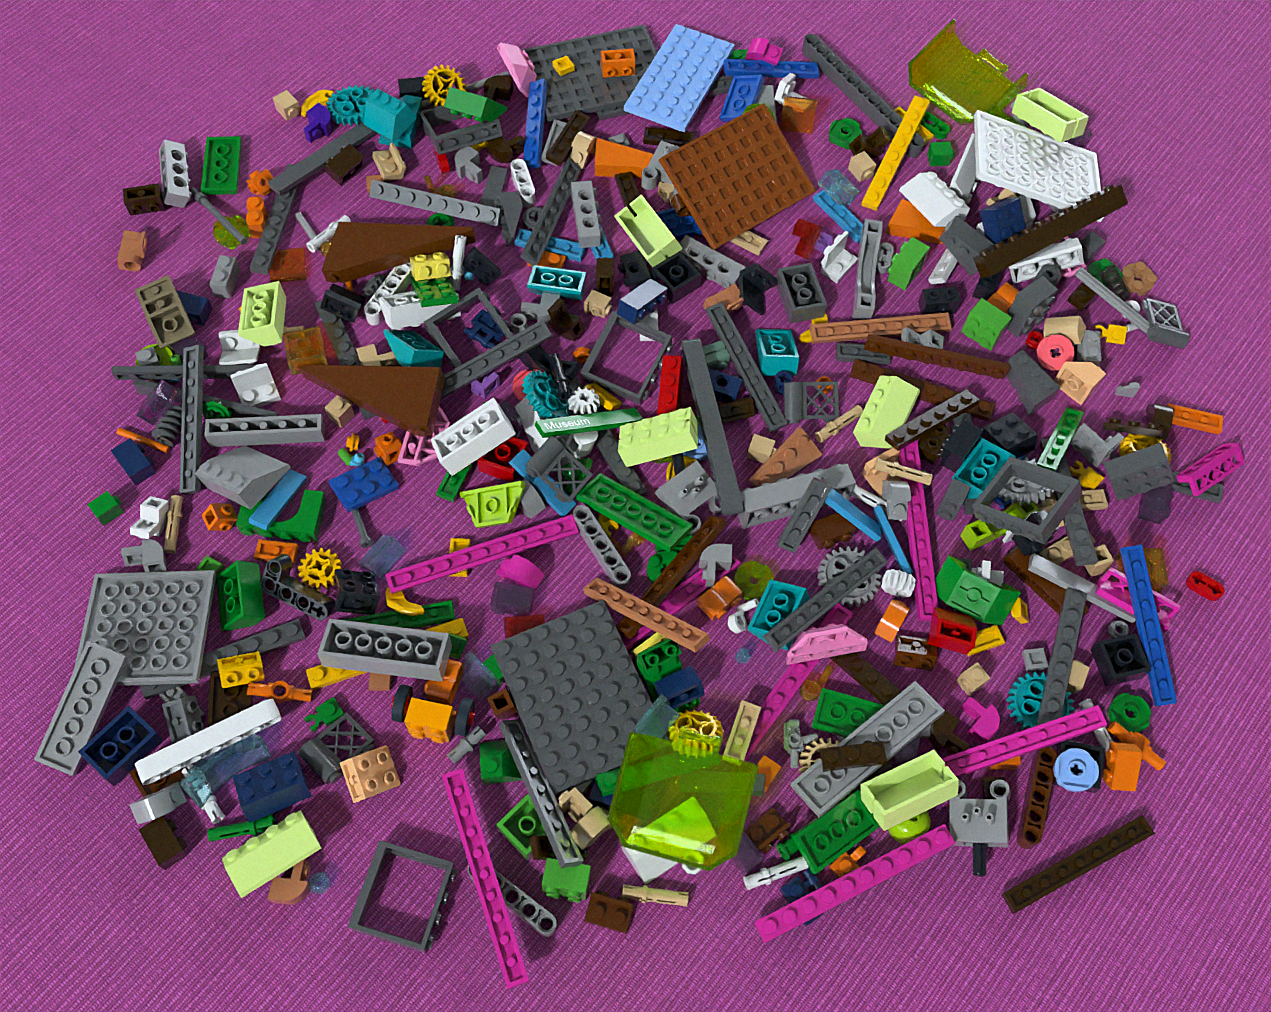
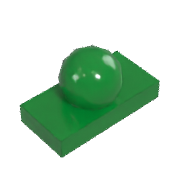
M589 457L578 460L585 468L590 470L593 460ZM570 462L563 468H570ZM581 470L574 471L575 481H582L586 477ZM563 471L564 477L568 481H572L571 471ZM567 484L564 490L568 495H571L573 492L572 484Z

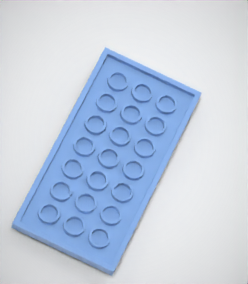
M676 24L625 103L624 111L685 133L723 69L724 59L730 57L735 44Z

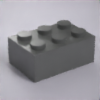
M807 263L777 269V289L790 324L824 317L827 303L812 264Z
M1041 276L1017 293L1007 315L1012 317L1007 329L1018 338L1022 334H1028L1034 325L1039 326L1045 319L1044 315L1050 310L1049 305L1056 299L1054 296L1058 289L1044 276Z
M1161 443L1103 463L1117 501L1175 482Z

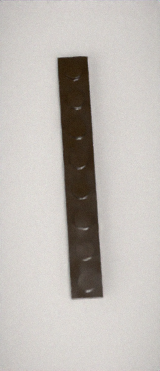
M1141 815L1002 893L1001 896L1011 912L1015 914L1149 838L1155 832L1144 816Z

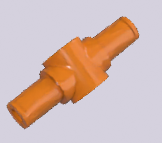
M284 681L268 682V684L249 682L247 695L274 699L275 703L291 702V700L311 702L312 689L294 688V685H288ZM277 688H283L286 693L283 696H276L274 691Z
M1116 721L1112 722L1107 728L1121 743L1135 744L1143 752L1142 760L1144 759L1157 771L1161 770L1166 764L1165 760L1152 751V747L1149 746L1151 742L1144 735L1138 732H1129Z

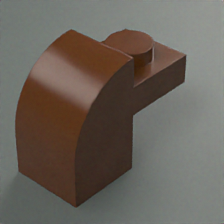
M506 688L487 698L498 719L504 720L519 715L511 694Z

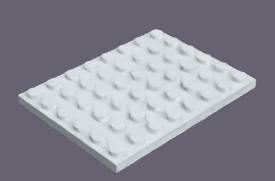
M979 110L974 114L976 178L992 183L997 187L1006 188L1014 193H1020L1028 198H1034L1045 204L1056 206L1059 209L1070 205L1075 206L1077 205L1076 201L1083 198L1088 199L1090 198L1089 195L1094 192H1101L1096 153L1067 142H1057L1053 137Z

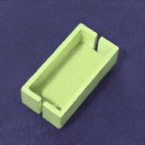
M1041 88L1017 94L1012 113L1019 119L1030 123V126L1038 128L1042 133L1053 137L1057 142H1064L1083 135L1089 118L1086 114Z
M642 194L629 204L637 214L636 217L633 216L627 207L614 216L652 267L683 249Z
M691 407L620 426L618 453L626 467L697 449L698 421Z
M932 750L860 784L861 800L870 813H873L875 820L883 831L958 796L959 780L948 766L945 767V762L936 751Z

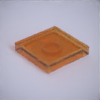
M784 96L780 130L812 134L818 100Z
M304 247L277 250L270 269V282L307 280Z

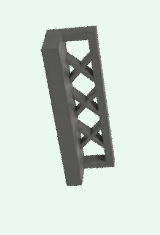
M813 477L776 543L778 547L792 553L796 552L832 489L827 478L822 477L820 480Z

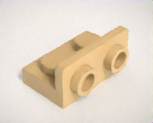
M390 143L389 150L373 152L372 157L384 181L403 179L406 163L402 160L400 151L394 143Z
M575 787L570 792L566 790L558 799V805L562 814L568 810L569 816L575 822H579L593 807Z

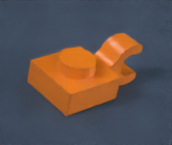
M860 845L850 856L846 852L842 854L829 868L838 878H841L860 868L856 862L867 851Z

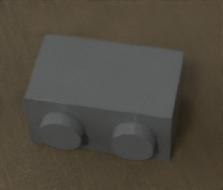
M952 479L935 514L940 515L945 520L953 521L963 505L971 486Z

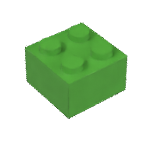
M911 237L908 243L904 242L900 248L901 252L899 254L896 253L891 260L893 264L888 270L889 277L887 281L905 291L922 269L930 246Z
M981 298L970 311L961 332L991 351L1003 337L1012 317Z
M529 794L496 824L498 831L527 861L532 857L529 838L535 835L547 836Z
M547 858L542 880L543 893H546L547 897L559 899V896L568 897V901L580 903L581 900L586 901L591 866L581 864L580 866L561 868L557 859Z

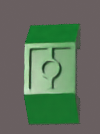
M948 555L935 579L937 596L949 606L980 622L1002 626L1021 591L1005 583L999 586L966 569V563Z
M669 638L637 654V666L648 694L665 723L672 720L673 716H677L678 712L684 713L685 710L689 711L701 704L699 698L667 712L657 695L654 682L683 669L678 656L682 653L679 644Z

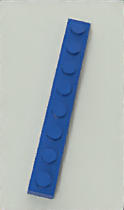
M1142 545L1120 548L1141 647L1151 668L1147 675L1154 706L1175 704L1177 699Z

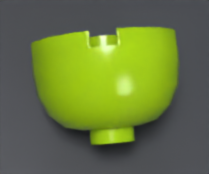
M928 811L888 829L889 834L899 843L906 844L928 833L930 829Z

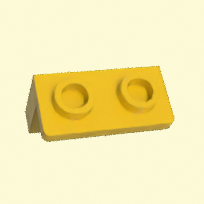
M259 651L217 659L222 688L264 680Z

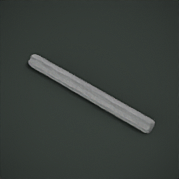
M1080 268L1076 271L1075 276L1147 334L1150 325L1145 318L1085 269Z

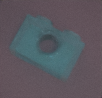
M838 169L826 170L817 183L838 205L851 204L859 193V190Z

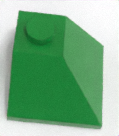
M506 740L479 743L483 785L523 780Z

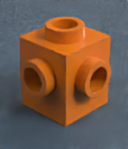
M263 169L260 172L256 170L249 174L250 178L246 182L252 194H262L265 196L272 191L268 186V181L272 180L273 176L268 169Z
M391 431L375 438L376 446L374 451L377 457H381L385 464L389 465L398 460L403 443Z
M211 503L201 515L208 531H228L237 521L236 513L232 505L228 503Z

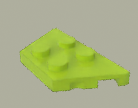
M517 481L460 492V496L465 499L468 505L466 508L472 516L475 527L485 528L513 522L526 484L524 481Z

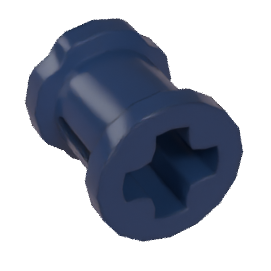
M780 371L776 374L773 385L776 393L784 394V383L791 382L792 377L788 372Z

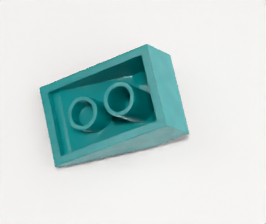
M384 329L383 333L398 363L402 367L441 366L444 351L417 332L412 330Z
M756 329L757 359L761 375L770 377L772 375L776 376L780 371H786L791 376H796L799 354L791 330Z

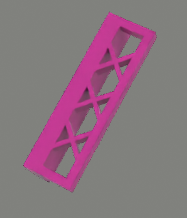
M1223 443L1176 475L1178 482H1189L1193 496H1199L1245 464L1239 443ZM1234 454L1237 460L1236 463H1232ZM1225 463L1224 471L1222 472L1220 471L1221 465ZM1210 471H1213V476L1210 480L1208 479ZM1198 479L1202 480L1200 488H1198L1196 482Z
M1110 567L1097 581L1095 593L1134 615L1130 593L1125 589L1128 586L1126 575ZM1111 575L1117 577L1120 582H1111L1108 580V578ZM1152 590L1162 631L1166 632L1170 628V619L1180 610L1181 605ZM1160 606H1169L1172 609L1167 613L1161 610Z

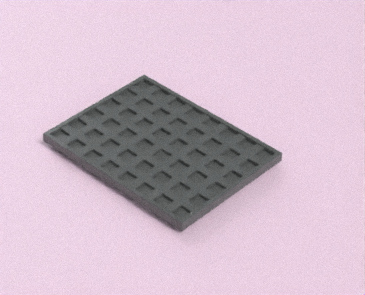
M645 25L522 49V51L525 50L529 55L528 61L530 60L535 66L534 72L537 75L535 81L540 79L547 81L545 116L548 122L554 121V119L559 120L571 117L575 110L587 114L624 106L657 54ZM633 48L635 75L602 77L601 51ZM567 55L574 64L575 71L560 76L554 69L552 61Z
M603 600L490 645L554 796L595 779L596 774L623 767L671 745Z

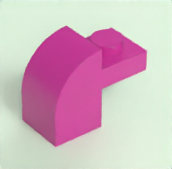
M754 38L745 59L763 60L777 66L783 49L768 43V39Z
M515 554L512 558L506 557L496 572L501 578L512 579L522 589L531 591L536 590L545 576L533 563Z
M969 697L960 709L976 721L967 734L982 745L987 743L998 730L1000 717L992 704L985 709L979 700Z

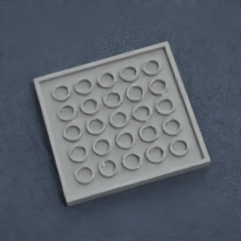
M214 570L95 574L75 667L86 642L92 641L129 656L116 686L199 683L216 572Z

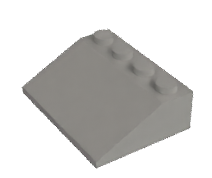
M241 446L207 460L194 474L207 489L246 508L252 509L291 467L252 448Z

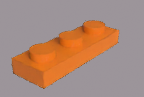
M1168 403L1167 406L1173 408L1172 424L1217 435L1222 432L1223 416Z

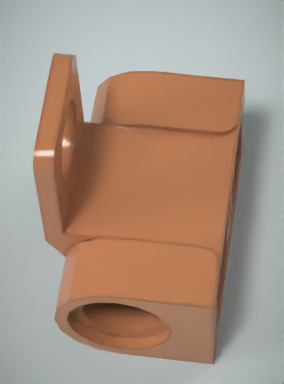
M124 230L117 256L119 269L127 271L140 270L148 244L145 231L139 233Z
M733 284L706 298L702 307L706 310V308L722 302L728 314L744 306L745 303H743L744 299L739 297L740 290L736 284Z

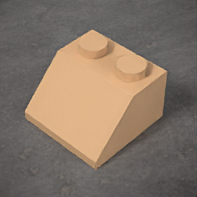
M1065 362L1054 381L1061 387L1060 389L1082 405L1095 392L1106 373L1092 362Z

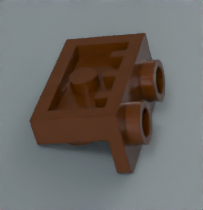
M896 635L893 664L895 666L933 671L938 657L937 647L928 645L929 639Z
M772 808L741 833L740 836L756 855H759L761 852L766 854L774 847L772 843L776 839L781 841L790 833L788 829L791 823L789 821L786 823L779 813Z
M603 891L591 892L584 922L626 934L634 905L630 904L629 899L623 897L613 899L609 897L608 893Z

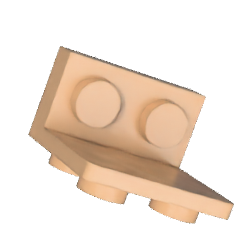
M891 448L868 461L862 471V475L880 498H882L883 480L901 481V477L896 475L892 477L889 473L874 470V464L877 458L892 463L894 461L897 462L900 450L897 451L895 448Z
M387 745L340 762L353 803L401 784Z

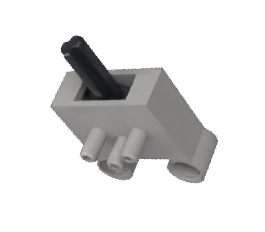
M999 779L993 781L990 785L993 799H966L968 794L963 781L959 780L958 787L962 788V792L958 796L949 799L950 834L956 843L953 846L973 847V875L983 877L986 876V847L1009 848L1008 801L1011 797V792L1007 782ZM997 788H1004L1006 793L998 796L995 794V790Z

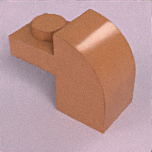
M304 859L294 865L291 879L273 878L267 899L272 903L292 905L302 901L312 887L309 882L304 881L305 878L309 877V862Z

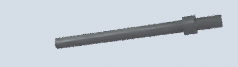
M195 187L190 189L195 200L200 205H203L242 245L247 243V239L208 201L204 193L199 192Z

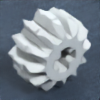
M587 386L584 389L578 387L577 391L572 390L571 397L568 399L569 409L574 411V416L596 413L600 406L598 394H594V389L588 390Z
M887 570L882 578L881 588L886 593L896 597H910L915 589L916 579L911 574L900 570Z

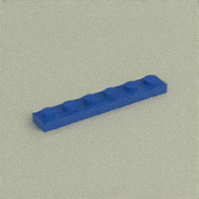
M724 59L723 61L725 76L762 75L763 77L784 78L789 73L796 75L795 78L818 79L819 77L817 62L778 61L777 66L763 60Z
M545 79L530 82L523 157L528 170L541 167L547 81Z

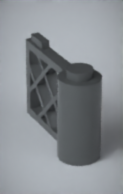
M1145 298L1141 303L1143 310L1146 311L1150 325L1147 331L1148 339L1152 342L1179 349L1185 348L1189 342V334L1182 329L1176 305Z
M838 381L784 383V417L788 420V423H799V419H823V422H833L835 418H839ZM827 385H833V394L828 398L822 391ZM806 386H813L817 390L812 398L807 395ZM819 394L826 399L821 407L813 401ZM812 403L818 410L814 415H807V407ZM828 403L833 406V415H827L822 410Z
M552 436L543 443L525 464L526 472L531 477H539L556 492L555 497L562 503L565 501L570 503L593 475L564 449L560 441ZM563 456L570 460V468H561L560 460ZM581 470L586 477L582 481H575L574 471ZM558 471V482H551L546 477L549 472ZM561 471H571L572 481L562 482ZM563 484H572L573 492L569 497L563 492Z
M346 712L315 739L306 742L299 749L298 755L326 784H333L342 776V768L340 766L342 761L337 757V751L350 750V755L347 758L349 759L371 751L374 748L373 743L375 741ZM346 720L352 725L351 732L339 731L340 725ZM327 736H336L335 745H325L322 740ZM339 736H351L350 746L338 745ZM354 736H363L367 740L362 746H353Z

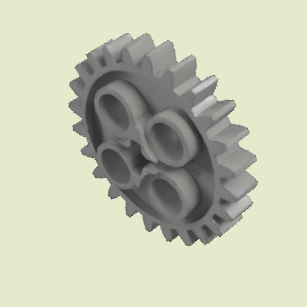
M1026 457L1025 460H1022L1030 464L1037 465L1036 458H1034L1032 461H1029L1028 457ZM1012 476L999 492L998 497H1004V501L1011 499L1012 504L1019 501L1020 505L1023 502L1030 505L1031 501L1037 504L1038 499L1045 501V496L1050 497L1051 492H1054V490Z
M847 546L846 551L839 547L838 553L834 549L831 555L827 553L825 559L821 560L820 564L822 566L818 568L820 573H818L817 579H821L818 586L826 587L863 558L865 551L863 550L861 553H858L857 547H855L854 551H851L850 547ZM839 565L843 570H839L835 566ZM880 570L861 584L863 586L862 589L857 587L843 598L841 605L844 606L845 603H848L849 608H851L852 604L855 603L859 607L861 602L866 605L868 599L872 600L873 594H877V588L881 585L879 580L882 575L877 574Z

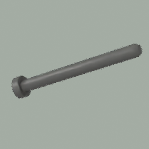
M359 508L351 512L361 537L359 543L361 548H368L374 544L372 537L368 536Z

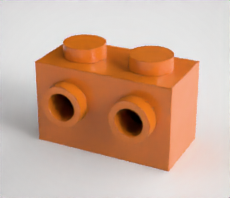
M633 48L601 51L602 77L635 75Z
M1110 742V747L1106 751L1107 763L1106 769L1103 770L1102 778L1111 790L1136 791L1143 752L1135 744Z

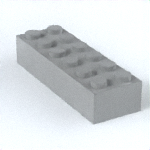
M848 463L843 465L835 464L831 468L824 470L817 469L809 474L802 473L790 479L783 478L772 484L764 483L753 489H743L740 492L743 513L737 514L742 529L792 516L813 477L820 480L822 477L827 478L832 488L849 500L856 482ZM824 502L821 508L829 505Z
M329 619L317 655L324 667L443 682L452 643L449 633Z

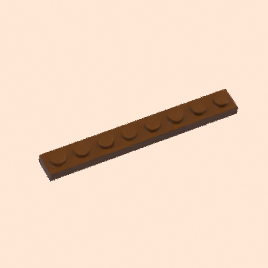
M868 334L863 350L873 353L887 354L888 356L901 357L906 360H915L925 364H934L944 368L948 367L959 371L972 372L977 375L991 376L996 379H1004L1010 370L1009 363Z
M858 359L854 360L849 375L851 378L876 385L880 376H897L920 390L917 399L935 405H940L960 393ZM980 399L977 406L965 413H970L972 417L989 422L995 403Z
M710 515L640 599L658 607L683 576L686 575L702 552L727 525L726 521L723 518ZM625 616L616 628L619 634L632 638L641 628L642 624Z

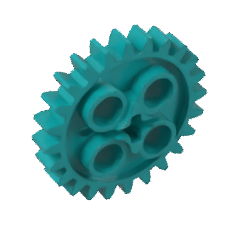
M349 85L348 89L342 87V91L336 90L337 94H331L332 98H328L329 102H326V108L333 122L337 121V124L343 122V126L347 123L350 126L353 123H356L357 126L359 122L364 123L366 100L374 92V89L370 90L369 86L364 89V85H361L360 88L357 85L351 88Z
M534 370L523 379L524 383L522 384V387L525 389L522 391L527 394L525 399L530 401L529 405H533V411H538L539 417L543 416L544 419H552L573 415L569 409L568 400H563V398L561 400L559 398L558 390L554 386L551 374L547 376L545 371L541 373L540 370L537 372Z
M1033 672L1031 676L1028 673L1023 678L1020 676L1008 691V694L1011 696L1006 701L1011 704L1008 705L1007 709L1013 710L1009 716L1017 718L1014 724H1022L1020 730L1029 729L1036 725L1046 680L1044 672L1039 677L1036 672ZM1030 688L1036 690L1038 695L1033 694ZM1066 692L1061 717L1070 715L1075 710V708L1069 706L1074 702V700L1068 699L1071 692ZM1024 706H1028L1031 712L1026 711Z

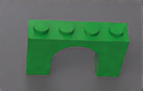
M304 490L298 513L287 521L273 522L267 531L250 524L249 518L269 495V491L252 509L242 505L240 507L236 522L240 533L247 536L256 534L265 538H271L272 536L280 537L284 540L298 539L308 543L311 541L317 542L327 499L322 491Z

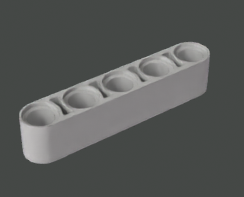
M585 505L577 506L573 511V517L580 535L613 586L621 590L627 589L630 585V570L591 510ZM584 515L586 518L580 519L578 516ZM593 530L596 533L589 534L588 531ZM600 545H603V546H605L606 548H605V549H599V548H597V547L600 546ZM608 561H615L616 564L610 565V564H608L607 562H608ZM624 576L626 579L622 581L618 580L617 577Z
M468 865V874L474 882L470 866ZM494 869L497 880L501 881L500 890L506 908L544 937L552 936L557 930L556 918ZM516 893L518 899L514 903H509L506 900L507 895ZM532 906L536 909V912L533 916L528 917L523 914L524 909ZM544 920L552 921L553 926L550 930H543L541 928V923Z

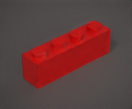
M663 355L657 416L677 411L681 407L685 367L682 356Z

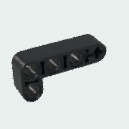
M281 554L267 562L261 580V588L264 592L317 620H324L336 613L334 609L335 600L289 576L293 563L288 555Z

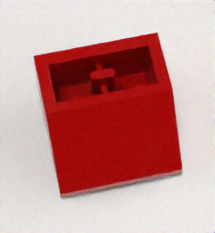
M934 607L928 645L967 655L975 647L977 626L973 617Z

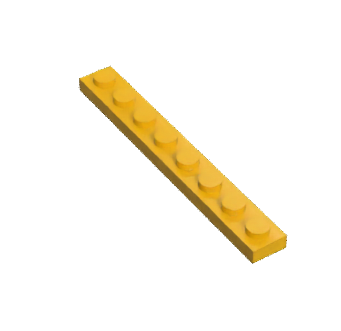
M914 96L862 200L861 206L875 211L878 210L930 105V100Z
M463 618L425 630L441 633L449 632L466 639L469 638ZM322 665L306 670L312 691L367 673L324 667Z

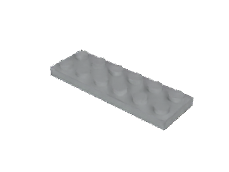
M92 641L86 642L34 758L35 761L71 776L77 774L83 761V757L78 751L93 738L129 656Z

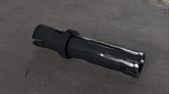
M552 353L549 355L548 360L555 379L554 386L558 390L559 398L561 400L562 398L563 400H568L571 397L568 388L569 381L565 377L560 355L557 354L556 356V353Z

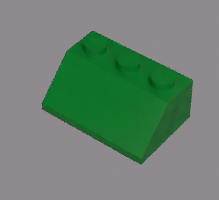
M452 87L449 88L444 104L445 108L450 109L449 113L457 116L461 113L462 117L470 120L472 117H475L474 120L480 123H484V121L493 122L507 111L508 108L487 97Z
M237 560L216 576L221 631L226 632L251 627L265 618L263 591L260 581L261 574L258 563Z

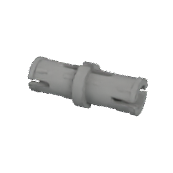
M476 726L465 738H461L459 740L460 743L446 755L456 765L464 755L474 750L473 747L486 734L479 726Z

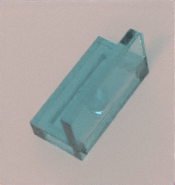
M383 535L358 563L360 566L367 567L376 578L381 579L406 549L395 537Z
M469 651L464 656L466 662L463 664L465 670L461 681L482 701L499 686L498 678Z
M662 694L635 725L634 730L637 735L653 747L658 744L679 718V713L667 705L668 699Z

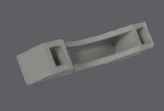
M865 219L861 229L853 319L869 320L875 309V271L882 234V221Z

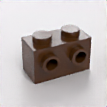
M839 513L814 521L809 528V533L818 550L823 548L830 549L841 541L843 543L848 542L853 538L856 531L855 525Z

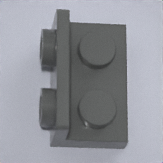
M195 695L162 704L172 744L204 730Z

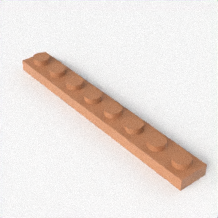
M948 313L811 324L809 327L812 344L866 339L868 334L881 337L901 336L902 330L906 327L918 334H923L930 329L936 333L950 332L952 328Z
M598 577L583 588L585 595L597 601L603 600L606 606L695 653L710 641L708 633Z

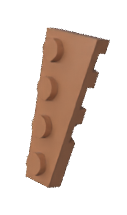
M798 427L756 471L749 481L754 488L764 483H775L780 479L790 477L823 454L806 432Z

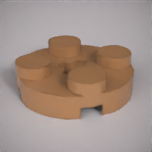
M1132 263L1123 268V277L1121 278L1120 285L1126 292L1130 294L1134 292L1142 296L1152 290L1157 277L1145 263Z

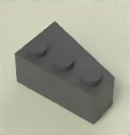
M955 216L946 225L939 237L970 276H973L978 271L973 258L977 257L979 252L989 248L990 250L994 248L991 241L958 216Z
M1021 350L1008 360L1007 363L1010 364V370L1006 376L1012 387L1016 389L1019 395L1018 399L1020 402H1023L1026 414L1029 417L1053 400L1061 387L1024 350Z

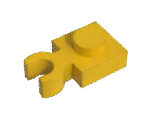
M1109 324L1108 328L1105 329L1101 325L1095 326L1094 329L1101 331L1100 339L1106 337L1105 343L1125 344L1127 327Z
M1077 460L1073 464L1077 470L1073 467L1069 468L1071 475L1077 476V480H1080L1081 486L1086 490H1095L1104 479L1091 467L1083 468V464Z

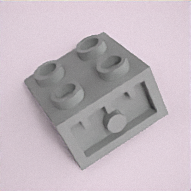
M1083 423L1075 433L1070 444L1089 463L1098 468L1112 456L1124 437L1118 433L1114 437L1109 436L1104 441Z

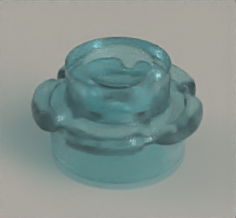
M742 646L733 658L737 661V664L747 663L751 657L749 653L750 648L747 649Z
M323 872L312 875L309 879V890L317 894L325 893L327 888L330 887V879Z

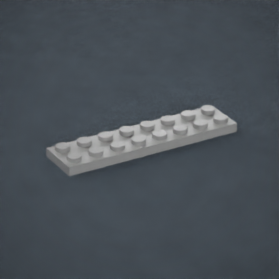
M914 681L835 747L883 741L888 761L941 717L945 710ZM819 759L791 782L790 786L820 818L882 765L823 772L821 759Z

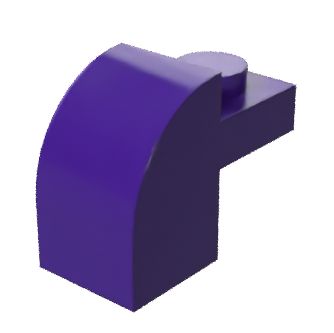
M318 102L306 112L309 124L303 129L306 140L310 143L320 138L322 134L329 137L333 131L328 109Z

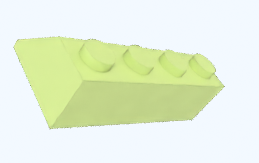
M279 281L244 289L238 329L240 337L262 346L282 343L287 298Z
M880 376L853 431L860 446L893 448L885 441V436L906 423L920 390L897 376Z
M300 810L296 813H291L277 825L268 827L261 835L250 838L238 849L229 851L222 860L238 894L243 898L320 850L321 846L313 829Z

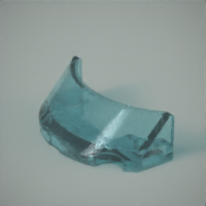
M253 734L196 762L188 770L189 775L181 780L180 785L198 807L201 808L209 797L230 778L257 763L268 760L272 756L262 737Z

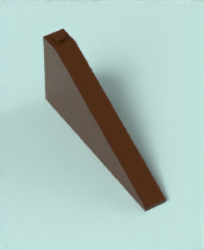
M339 222L324 261L322 273L327 282L345 283L409 263L410 257L416 255H430L436 252L454 249L456 235L467 238L465 245L476 242L477 238L473 227Z
M298 365V369L305 379L342 398L348 399L355 405L405 431L420 437L433 435L445 376L440 367Z

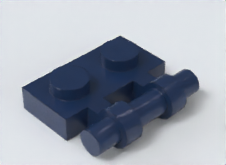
M484 309L471 320L472 325L475 327L473 329L466 327L464 333L471 340L478 341L485 349H491L496 346L492 342L494 339L501 342L506 337L491 315ZM482 331L486 333L487 336L483 337L479 333Z
M810 868L803 872L807 878L806 882L802 883L797 876L780 889L789 904L810 894L807 889L811 886L815 891L823 887L819 882L820 878L818 875L812 874ZM824 913L803 923L804 926L807 927L809 924L818 919Z

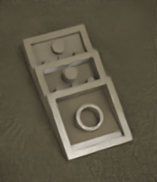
M169 275L134 290L160 349L195 335L190 319Z

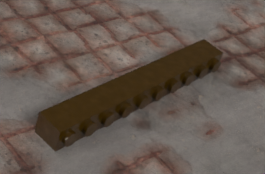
M1110 184L1105 186L1102 192H1094L1089 195L1090 198L1076 201L1077 205L1067 206L1062 209L1063 212L1049 215L1048 220H1040L1035 223L1034 227L1031 228L1030 226L1022 229L1021 234H1013L1007 237V241L993 244L994 248L980 251L979 255L973 258L980 277L992 276L1126 206L1128 201L1122 185L1114 186Z

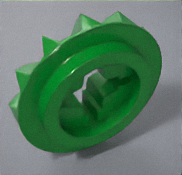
M434 213L427 220V225L439 226V221H441L443 226L455 225L452 216L442 213Z
M215 400L208 401L202 409L205 419L231 418L232 412L228 411V406L224 407L222 405V401L219 403Z

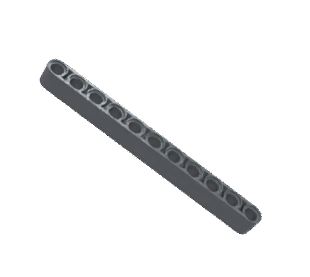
M807 34L803 41V54L811 62H817L818 68L878 127H885L889 138L893 140L903 118L815 34ZM917 132L906 152L912 158L920 155L924 144V139Z
M700 338L681 341L682 355L722 514L727 516L743 513L742 498Z

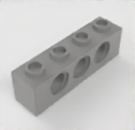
M165 139L159 149L163 204L184 208L186 203L191 200V192H189L190 179L188 178L189 166L186 163L188 153L185 152V144Z
M592 181L571 182V196L579 247L600 246V239H603V229H599L601 217L597 215L599 205L598 201L594 199L597 198L596 187H592Z
M687 235L680 242L683 249L680 252L700 274L720 284L725 289L733 284L739 285V271L745 269V266Z

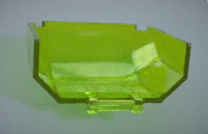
M953 19L908 63L909 86L924 98L930 100L933 105L959 125L964 126L974 124V114L977 110L993 116L998 115L1027 86L1028 74L1024 73L1015 83L1004 76L1009 69L1007 64H1002L990 55L985 48L976 55L961 43L955 33L956 20ZM982 59L987 60L989 63H991V64L994 65L996 68H998V70L994 69L992 66H990L988 63H986V62H985L984 60H982Z
M680 727L677 742L631 731L628 736L607 817L610 825L613 826L622 846L706 871H711L725 861L735 857L742 839L760 765L719 754L722 736H709L687 730L688 727ZM687 738L713 745L712 752L685 745L684 740Z

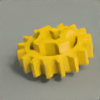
M320 548L319 552L312 549L313 554H305L306 560L300 559L302 565L298 566L299 577L303 579L302 582L304 584H308L312 588L316 586L318 591L321 590L322 586L327 590L328 584L336 585L334 582L336 579L335 569L342 570V563L336 553L332 554L330 549L326 553L323 548Z

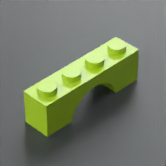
M1017 501L1003 512L1024 520L1030 513L1034 511L1040 512V509L1034 501H1031L1030 505L1026 502L1020 505L1019 501ZM979 519L966 525L960 537L969 550L972 551L1005 535L1007 530L997 528L988 522H981Z

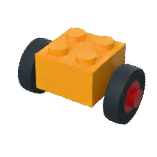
M403 684L398 687L392 699V720L399 723L405 722L409 734L417 739L426 737L431 738L436 743L450 742L454 724L456 735L467 736L471 725L475 721V701L473 699L463 698L459 709L454 711L453 707L449 705L412 698L413 688Z

